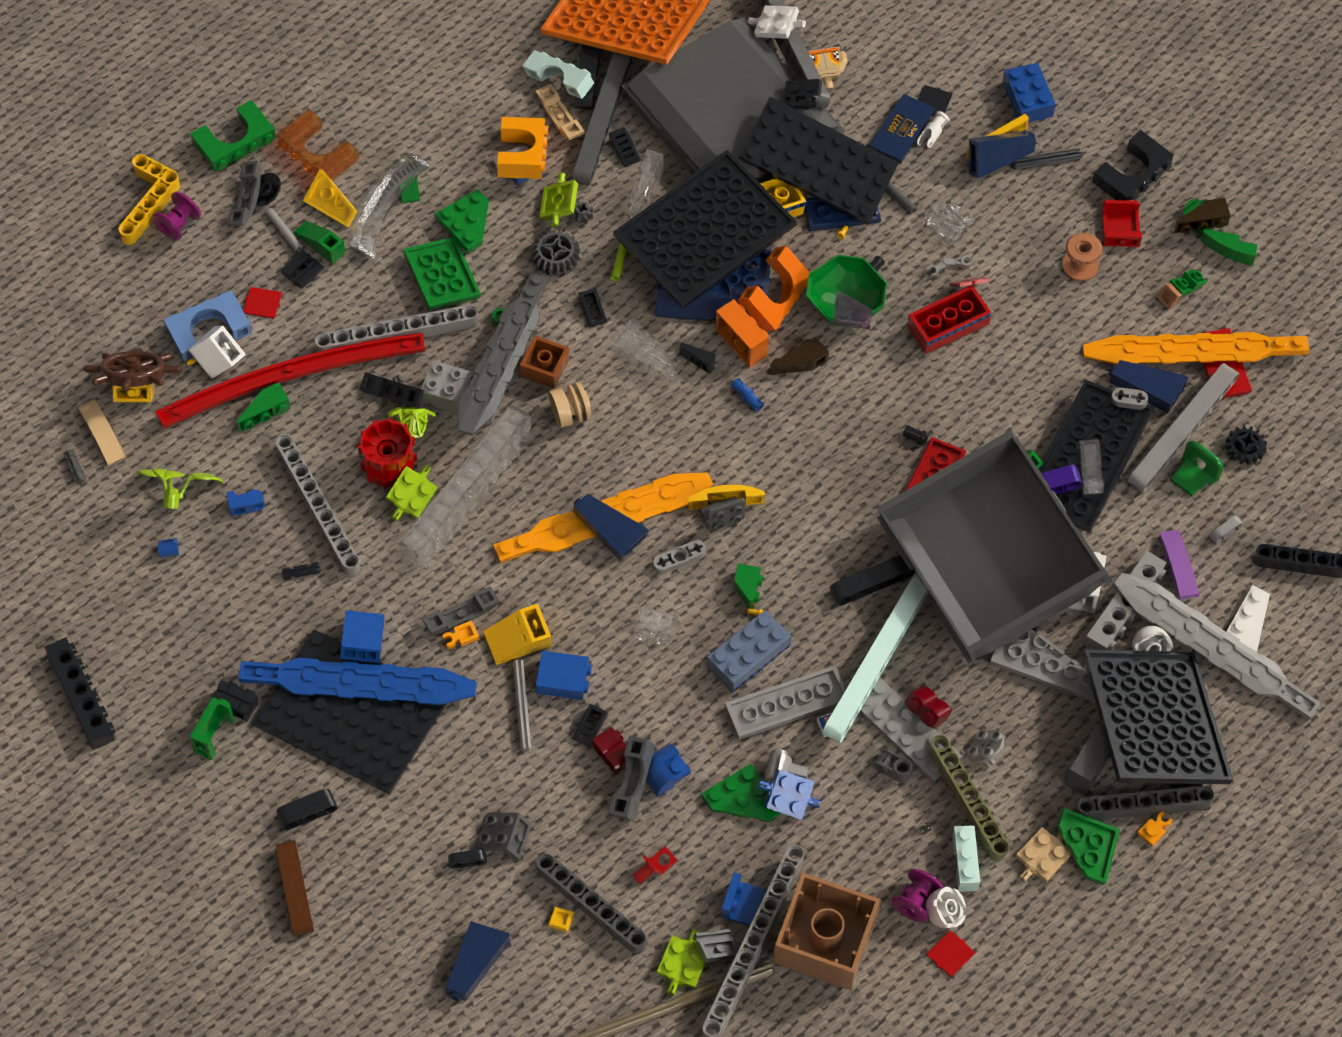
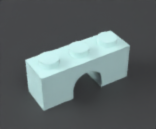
M954 826L952 838L954 854H956L957 859L956 878L958 891H978L980 875L975 827Z

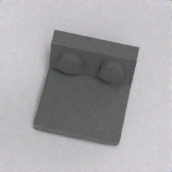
M733 497L701 508L700 512L708 530H718L726 524H736L742 521L745 516V499Z
M488 812L476 844V849L504 851L512 859L520 860L532 824L520 813Z

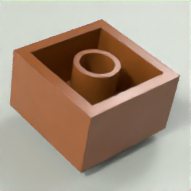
M535 335L520 364L521 377L555 389L570 359L569 347Z

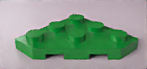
M477 189L436 212L434 218L469 253L482 246L489 200Z
M751 763L701 793V797L712 812H723L743 818H755L764 822H769L782 814L764 807L767 791L757 788V784L765 786L758 783L759 780H764Z
M1064 808L1060 814L1057 830L1084 878L1105 885L1120 829Z

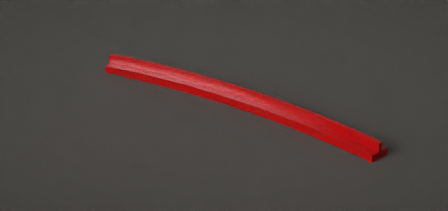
M423 333L350 344L276 363L201 390L155 411L160 421V425L165 429L215 406L270 387L278 382L283 383L347 365L425 352Z

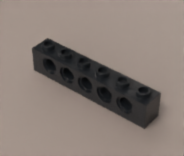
M65 637L45 646L48 658L92 749L95 750L115 741L113 734L116 733L112 722L108 723L106 720L108 714L105 707H100L98 704L100 697L97 691H92L90 687L93 683L89 674L84 675L82 671L85 667L81 658L77 659L75 656L78 652L73 642L69 644ZM70 659L69 662L62 663L64 660ZM78 675L76 678L70 679L71 676ZM80 691H86L84 694L78 695ZM88 707H93V709L89 711L85 710ZM95 723H101L99 726L93 727Z

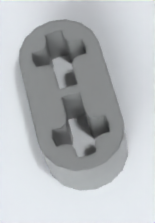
M1117 388L1112 393V402L1118 407L1141 410L1148 404V395L1141 390ZM1119 395H1123L1122 400H1118ZM1138 397L1142 398L1140 403L1137 402Z
M1234 516L1215 529L1210 538L1218 545L1237 532L1244 523L1238 516Z

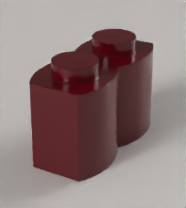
M926 686L912 691L905 701L907 708L912 713L919 715L922 722L931 728L947 721L952 712L949 705L945 701L938 699L936 694Z
M610 727L592 739V747L616 775L626 768L624 753L627 744L623 742L624 738L620 731Z

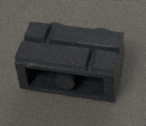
M221 681L212 696L218 700L222 698L228 701L231 705L233 716L246 722L249 721L259 703L254 691L240 689L232 681H228V683Z

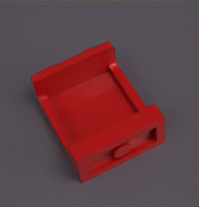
M1114 199L1103 201V246L1140 247L1142 240L1139 222L1140 201Z

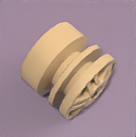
M576 382L574 388L571 384L568 385L567 394H565L561 387L548 392L551 409L560 429L573 424L572 416L575 417L578 423L582 422V415L586 421L591 420L590 401L581 382Z

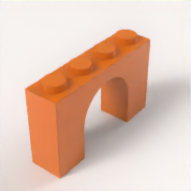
M787 246L775 247L766 259V262L778 274L781 280L782 292L776 303L771 301L759 286L747 287L737 300L765 331H774L781 326V321L790 313L793 304L799 300L800 294L807 288L809 271Z

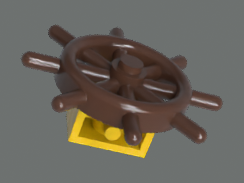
M141 348L113 355L103 353V361L100 365H85L83 367V370L87 373H100V376L92 379L91 383L93 385L102 383L112 385L113 402H152L154 384L162 386L164 384L162 378L165 373H180L182 369L180 366H165L164 362L170 361L173 358L171 353L158 356L151 352H145Z

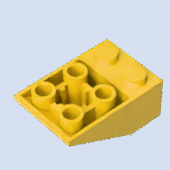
M538 604L520 609L483 631L496 665L552 647L551 635Z

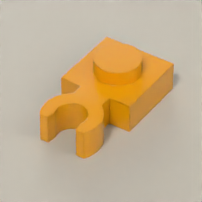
M472 620L454 627L455 633L447 632L442 635L443 641L447 639L452 640L446 644L447 649L454 648L456 643H460L461 647L480 640Z
M1163 811L1158 814L1156 822L1150 819L1137 832V835L1151 847L1165 835L1166 831L1163 828H1168L1172 823L1171 818L1167 822L1161 820L1164 816Z

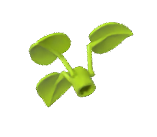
M161 468L137 470V475L159 477L163 481V507L178 509L179 498H183V494L191 480H217L223 484V480L214 475L190 473L179 493V489L172 488V477H184V473ZM166 479H169V486H168V488H167Z

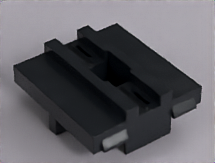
M302 250L281 269V272L292 283L303 289L310 281L315 280V277L324 270V266L317 259L312 258L309 253L307 254Z

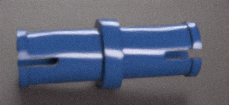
M740 378L735 379L731 383V387L741 396V400L746 401L755 412L763 408L764 403L757 398L753 389H749Z

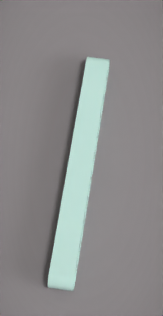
M916 573L913 575L823 729V735L839 743L843 741L922 606L928 592Z

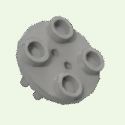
M995 729L980 730L967 750V754L975 763H984L986 765L990 763V765L994 766L995 761L993 758L1003 749L1004 736Z

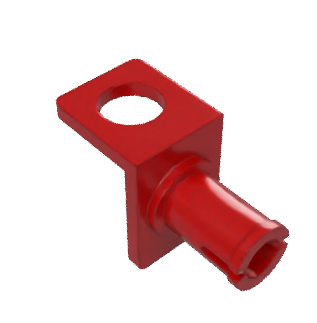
M664 846L651 858L644 854L642 857L645 859V864L633 873L632 876L639 884H642L653 872L661 876L678 860ZM663 854H667L670 857L667 865L659 863V857Z

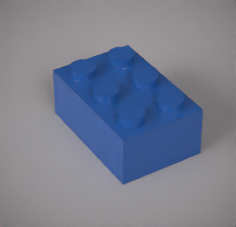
M1039 63L1004 70L1002 83L1017 118L1026 114L1029 117L1028 122L1053 117L1055 102Z

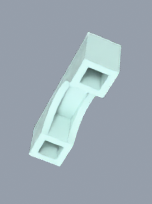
M534 50L523 64L527 75L540 82L552 76L564 77L563 84L568 94L583 99L594 84L590 72L586 69L581 70L572 63L567 64L557 57H550L545 52L541 53Z

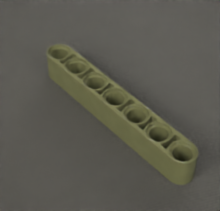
M936 735L929 746L931 757L969 823L975 827V833L988 856L994 861H1001L1009 850L1006 838L947 737ZM934 744H941L944 749H937ZM944 761H951L953 766H947ZM954 778L962 779L963 783H956ZM964 795H970L973 801L966 800ZM974 812H980L983 818H977ZM984 830H991L993 832V835H987L984 832ZM994 847H1001L1003 853L996 852Z

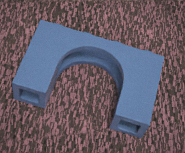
M232 291L222 293L218 297L205 300L197 306L189 307L185 311L170 315L164 319L165 328L183 362L193 358L192 354L188 351L196 343L192 331L195 325L204 319L215 318L223 321L234 340L252 334L250 323Z

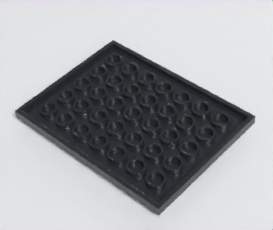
M726 150L613 231V236L670 297L684 309L796 227L797 221Z
M315 629L295 657V659L311 658L329 662L351 661L358 664H384L382 662L340 659L342 643ZM277 685L252 724L254 727L390 795L447 703L431 705L418 704L414 701L393 700L391 702L378 701V699L353 697L351 699L339 698L334 695L292 694Z
M1084 650L1082 655L1118 783H1232L1233 777L1195 652Z

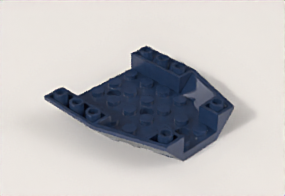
M768 246L684 309L657 283L655 317L712 321L716 320V311L730 301L735 300L740 304L737 300L747 287L759 286L768 296L770 265L766 262V259L772 252V246ZM753 264L757 268L751 270L748 269L747 266Z

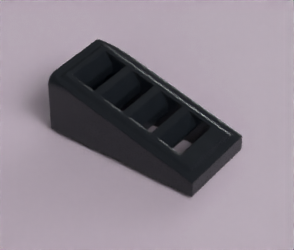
M625 127L609 133V142L624 168L640 162V157ZM633 154L632 157H629L627 159L624 158L626 156Z
M597 289L579 292L577 297L589 327L607 323ZM590 298H593V299H594V300L589 301V302H586V301H585L586 299H590ZM596 304L595 307H591V308H588V307H587V306H589V305ZM595 310H598V311H599L598 313L591 314V315H590V313H589V312H592V311H595ZM601 316L600 320L592 321L591 319L594 317Z
M680 343L679 355L711 374L715 365L716 354Z
M589 704L572 739L591 747L592 739L598 735L609 715L608 712L593 704ZM594 713L600 716V719L592 717L591 714ZM588 719L597 723L596 727L587 723ZM584 726L594 730L593 733L584 730ZM580 733H583L589 736L590 739L586 740L580 737L579 735Z

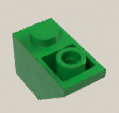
M738 563L734 578V590L746 606L753 609L754 603L758 604L760 592H757L758 586L761 587L763 582V575H760L761 567Z

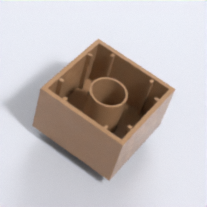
M802 872L775 944L773 963L851 990L878 917L881 899Z

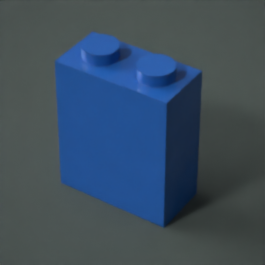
M346 610L340 659L379 663L385 615Z
M542 651L536 682V694L583 700L584 694H588L589 682H586L587 676H591L592 673L589 657Z

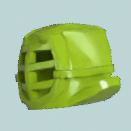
M396 407L389 411L387 416L390 418L395 415L393 420L403 425L407 424L411 436L419 439L426 430L428 414L436 417V414L421 407Z

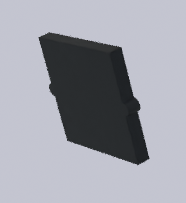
M925 85L919 101L934 107L935 112L933 115L937 111L945 113L953 93Z

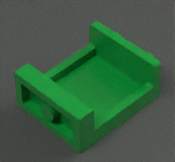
M212 697L190 735L194 753L213 760L216 753L211 738L222 720L231 724L235 721L231 705L228 701Z

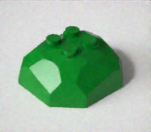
M837 255L809 273L806 299L829 324L843 328L855 327L868 321L884 308L887 282L865 258Z

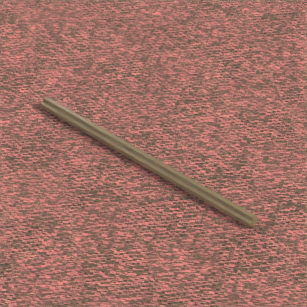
M766 963L754 968L747 984L772 975L773 968L771 964ZM734 976L732 979L740 981L742 977ZM724 980L573 1037H608L716 996Z

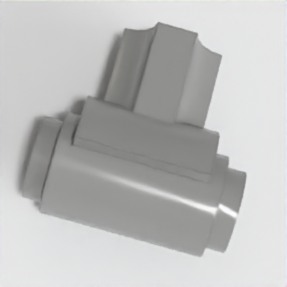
M774 749L769 754L764 781L770 783L774 778L776 769L806 778L808 767L793 764L791 757L788 756L785 750Z

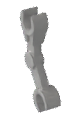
M965 255L956 259L945 258L944 261L936 266H928L926 274L929 271H935V273L931 274V279H934L940 271L950 266L969 269L972 263H964V261H971V256Z

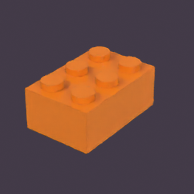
M732 300L716 311L715 330L749 368L767 357L769 336L764 329H760L756 320L746 313L745 308L741 304Z

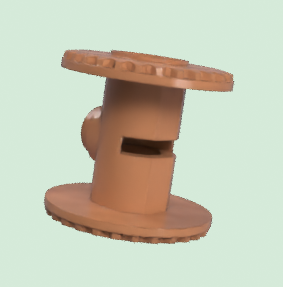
M1079 233L1073 235L1066 243L1067 254L1063 258V270L1073 280H1089L1098 271V259L1102 255V245L1098 238L1092 234Z

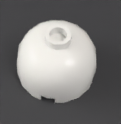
M1146 626L1135 634L1132 648L1133 651L1169 652L1173 648V644L1169 635L1162 628Z
M943 887L932 892L928 897L925 908L928 919L932 924L939 928H954L962 924L965 919L963 908H966L963 896L957 889Z

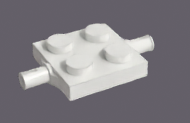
M765 5L759 18L748 19V25H757L754 31L755 36L763 38L788 39L790 32L795 27L804 28L806 22L805 20H796L799 10L797 7Z

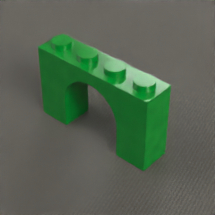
M252 100L236 108L238 118L248 130L246 136L235 143L221 142L215 138L206 125L190 133L193 145L214 172L225 169L232 162L241 160L243 156L254 153L261 146L270 144L276 139L274 127Z

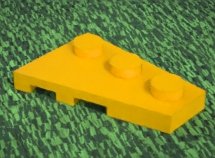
M319 169L303 201L346 227H350L358 211L326 173Z

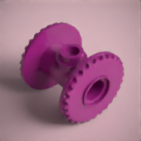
M176 191L171 195L175 205L166 215L155 212L152 220L164 235L177 241L182 238V232L179 228L186 225V218L190 217L193 220H198L201 217V212L194 201L185 194Z
M913 868L907 874L913 884L907 885L904 888L903 896H894L891 902L900 914L915 922L922 923L928 919L927 912L922 908L925 900L932 892L943 888V885L928 872Z

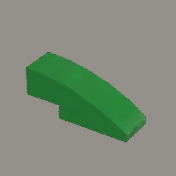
M1209 229L1203 230L1201 242L1210 249L1231 260L1253 266L1257 244L1239 241L1240 235Z

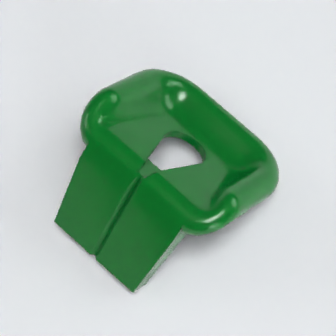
M1188 441L1182 455L1183 464L1172 477L1171 482L1192 497L1207 483L1213 484L1219 481L1223 472V464L1215 454L1200 443ZM1198 458L1202 459L1206 464L1203 469L1199 468Z

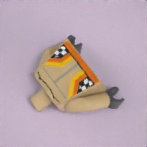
M836 46L808 51L827 90L834 88L832 80L838 79L839 75L844 72L847 64V47L845 46L843 50Z

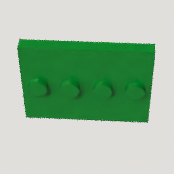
M453 237L403 250L405 259L429 311L481 297V292L461 248Z

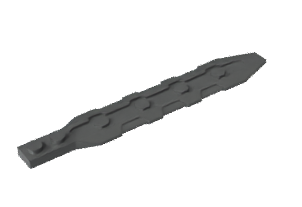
M531 273L519 298L504 308L496 331L487 343V349L482 360L478 362L474 370V376L459 401V432L472 436L495 415L507 384H510L514 375L513 371L526 350L525 346L530 335L535 331L540 320L537 305L547 286L548 278Z

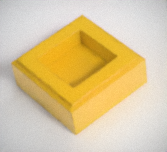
M555 906L548 927L568 933L574 912Z

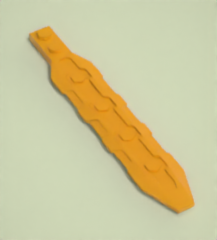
M1234 332L1233 334L1197 333L1196 335L1159 334V336L1115 335L1084 344L1083 353L1084 358L1115 365L1120 360L1135 364L1213 363L1214 361L1257 362L1270 356L1309 355V344L1307 336L1268 337L1254 332Z
M708 473L671 474L642 487L622 491L618 495L604 499L601 502L640 523L652 516L664 512L669 513L688 506V498L702 490L711 488L713 482ZM573 511L542 519L530 532L493 544L500 563L534 551L558 552L572 547L573 544L596 536Z

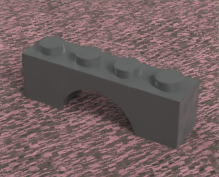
M633 736L628 738L624 753L626 760L624 780L620 789L613 794L608 812L615 818L635 822L655 745L649 740Z

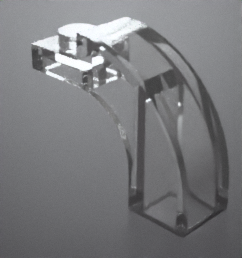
M1099 439L1081 440L1079 444L1083 493H1103L1104 482L1101 472Z

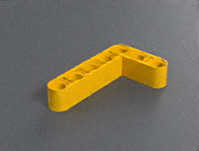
M143 154L133 157L134 172L138 177L153 184V186L119 226L121 240L126 245L134 244L153 222V214L161 212L171 200L172 193L180 188L177 172Z

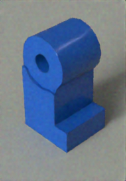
M251 490L248 493L235 495L234 491L227 492L231 516L260 511L265 506L263 494L259 490Z

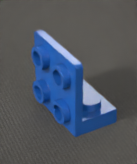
M734 872L722 906L721 918L750 926L767 890L741 882L742 874Z

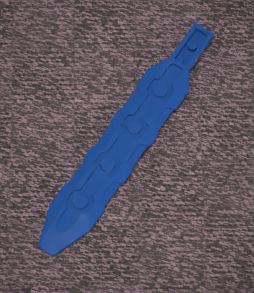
M296 658L282 664L241 661L238 677L239 682L279 685L292 694L334 695L339 698L351 699L353 697L378 699V701L391 702L393 700L414 701L418 704L442 705L475 697L477 685L476 681L444 668L397 667V665L392 664L369 665L351 661L329 662L311 658Z

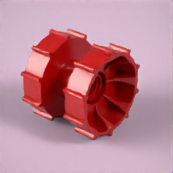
M390 417L389 420L377 422L373 420V423L364 431H360L361 439L360 445H358V453L363 456L360 466L361 470L365 471L369 483L373 482L386 490V487L394 485L406 466L414 471L415 462H417V453H413V446L416 445L415 437L411 436L407 424L403 425L392 420Z

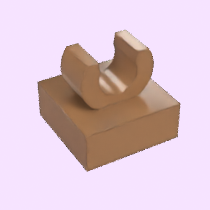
M1167 283L1157 298L1169 310L1176 305L1182 295L1171 283Z

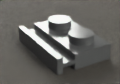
M730 929L695 933L692 939L697 943L696 948L703 963L735 959L739 949L734 938L729 934L731 932Z

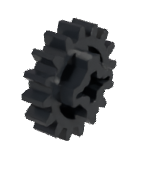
M1243 425L1242 430L1236 427L1235 431H1230L1226 439L1225 449L1229 450L1227 455H1233V461L1240 460L1239 464H1242L1243 461H1246L1247 465H1250L1251 461L1256 464L1258 459H1263L1267 450V441H1263L1265 435H1259V429L1253 431V426L1246 429V426Z

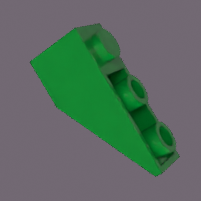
M305 221L293 232L331 264H334L345 254L344 241L331 230Z
M279 382L263 389L238 418L237 426L239 432L250 430L254 425L260 422H267L271 417L277 414H284L290 409L289 399Z

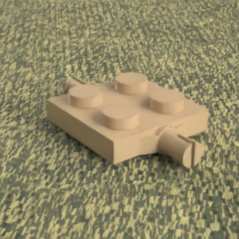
M1042 827L1016 854V858L1026 868L1019 875L1023 882H1026L1033 874L1047 883L1072 857L1069 849L1063 844L1064 840L1060 833L1056 837Z

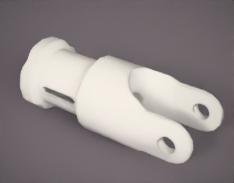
M937 111L933 121L928 123L917 140L918 146H921L924 140L929 138L927 147H932L942 133L944 125L950 121L945 113Z

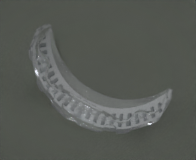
M405 153L397 164H390L385 169L384 176L374 182L355 215L358 219L352 225L350 231L353 234V240L350 242L352 248L375 259L378 235L387 214L401 193L416 177L430 167L429 164L414 154Z

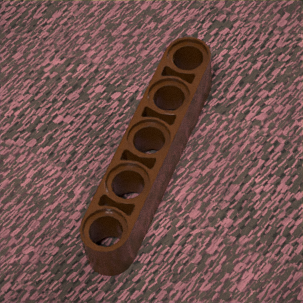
M296 841L275 844L293 935L299 936L312 933L314 928Z

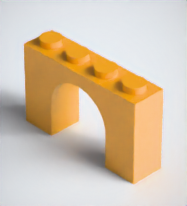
M502 117L501 142L524 143L532 148L524 152H498V178L541 179L542 172H545V161L543 160H546V149L544 148H547L548 126H545V118Z

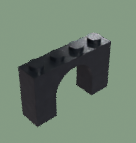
M1142 130L1129 140L1127 151L1144 163L1147 170L1143 174L1127 176L1117 171L1107 162L1102 164L1093 174L1092 183L1115 200L1136 201L1141 192H1146L1153 181H1158L1161 173L1167 172L1173 165L1174 154Z

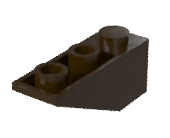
M1219 198L1205 201L1176 221L1174 233H1187L1194 230L1203 231L1208 228L1228 226L1231 215L1226 199Z
M816 336L812 339H807L796 349H790L783 357L774 359L770 364V374L777 375L814 370L828 361L829 351Z

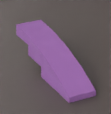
M1179 530L1160 532V541L1165 550L1164 556L1170 568L1169 574L1179 598L1199 597L1193 569Z

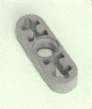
M695 540L662 553L654 558V570L657 573L665 574L702 559L706 553V546L702 541ZM694 547H697V549H700V553H697V551H694ZM680 553L685 556V559L677 561L674 556ZM659 562L665 563V567L659 565Z

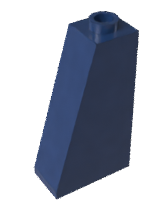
M1025 130L969 139V174L980 178L1035 152V134Z
M1120 360L1116 366L1113 365L1108 374L1110 375L1109 383L1118 388L1144 391L1148 395L1149 404L1168 414L1188 381V377L1185 375Z
M589 494L584 497L580 496L573 503V513L619 560L648 537L649 530L645 526Z
M470 922L446 986V994L449 995L450 999L466 1001L508 946L510 933Z

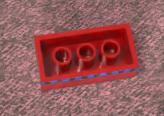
M971 285L909 314L907 327L925 354L989 325L992 312L974 286Z

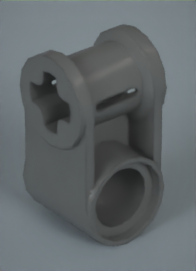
M883 748L879 759L872 764L875 770L897 782L905 783L911 777V763L888 748ZM905 769L906 772L901 773L898 770Z

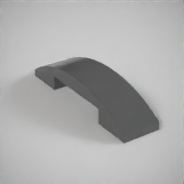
M246 161L242 163L239 178L243 182L236 208L230 209L227 221L228 227L245 225L254 211L260 189L261 168L259 161Z
M491 586L474 593L472 599L442 613L438 610L423 617L422 621L431 635L441 634L454 630V627L484 615L498 605L500 600Z

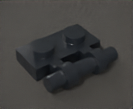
M820 79L786 81L784 98L789 100V102L783 103L795 110L818 108V101H813V99L820 98L822 81Z

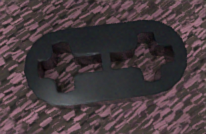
M471 850L452 853L448 855L449 867L457 869L484 865L487 863L486 851Z

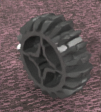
M553 229L552 233L546 230L545 235L540 234L539 239L535 238L534 244L531 247V257L534 265H536L538 270L542 269L543 274L549 271L550 276L553 272H556L557 276H559L560 272L566 274L567 270L572 272L573 267H576L577 261L580 260L581 250L578 241H575L574 235L570 236L569 232L563 234L562 230L556 232Z

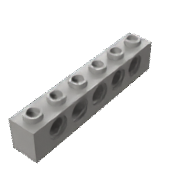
M1146 551L1130 575L1156 583L1157 580L1161 581L1167 572L1164 570L1167 562ZM1119 591L1086 636L1084 644L1093 650H1113L1117 644L1115 641L1117 637L1121 638L1127 629L1125 627L1128 622L1132 623L1137 615L1131 606L1123 604L1128 602ZM1113 617H1119L1121 620H1115ZM1103 631H1108L1111 634L1107 635Z

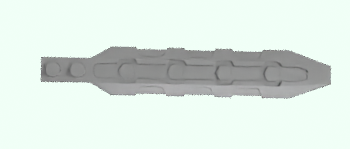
M1121 573L1115 581V587L1136 613L1172 634L1177 641L1200 653L1208 659V662L1231 674L1241 681L1242 685L1257 695L1276 698L1307 720H1310L1321 704L1289 682L1276 663L1240 642L1239 638L1209 621L1205 615L1197 610H1193L1175 598L1174 594L1159 584L1125 573Z

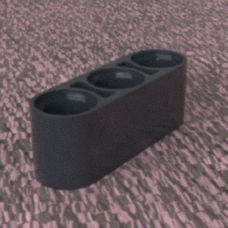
M322 789L280 806L276 813L282 828L290 830L333 813L337 810L338 806L331 790Z

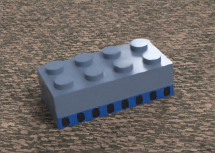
M764 610L708 655L707 667L734 693L791 646L792 636Z

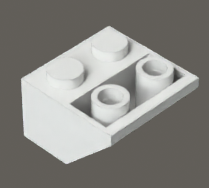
M223 325L214 326L188 349L211 379L231 368L246 355Z

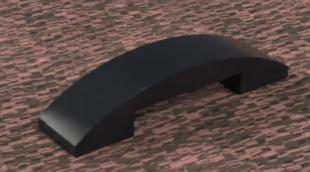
M366 372L359 389L419 408L424 393L422 389Z

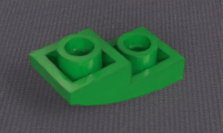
M1194 269L1184 272L1182 277L1171 279L1169 283L1182 296H1185L1205 285L1207 281L1199 271Z

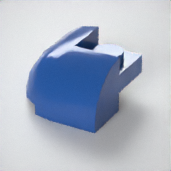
M668 743L653 753L646 782L656 796L659 797L673 788L675 783L691 774V770L679 756V751L676 747Z

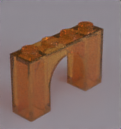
M308 109L277 133L278 145L282 150H287L295 161H300L305 170L313 172L315 177L319 169H322L333 182L359 161L358 150L345 140L326 154L317 155L308 152L304 148L306 142L323 129L321 118Z

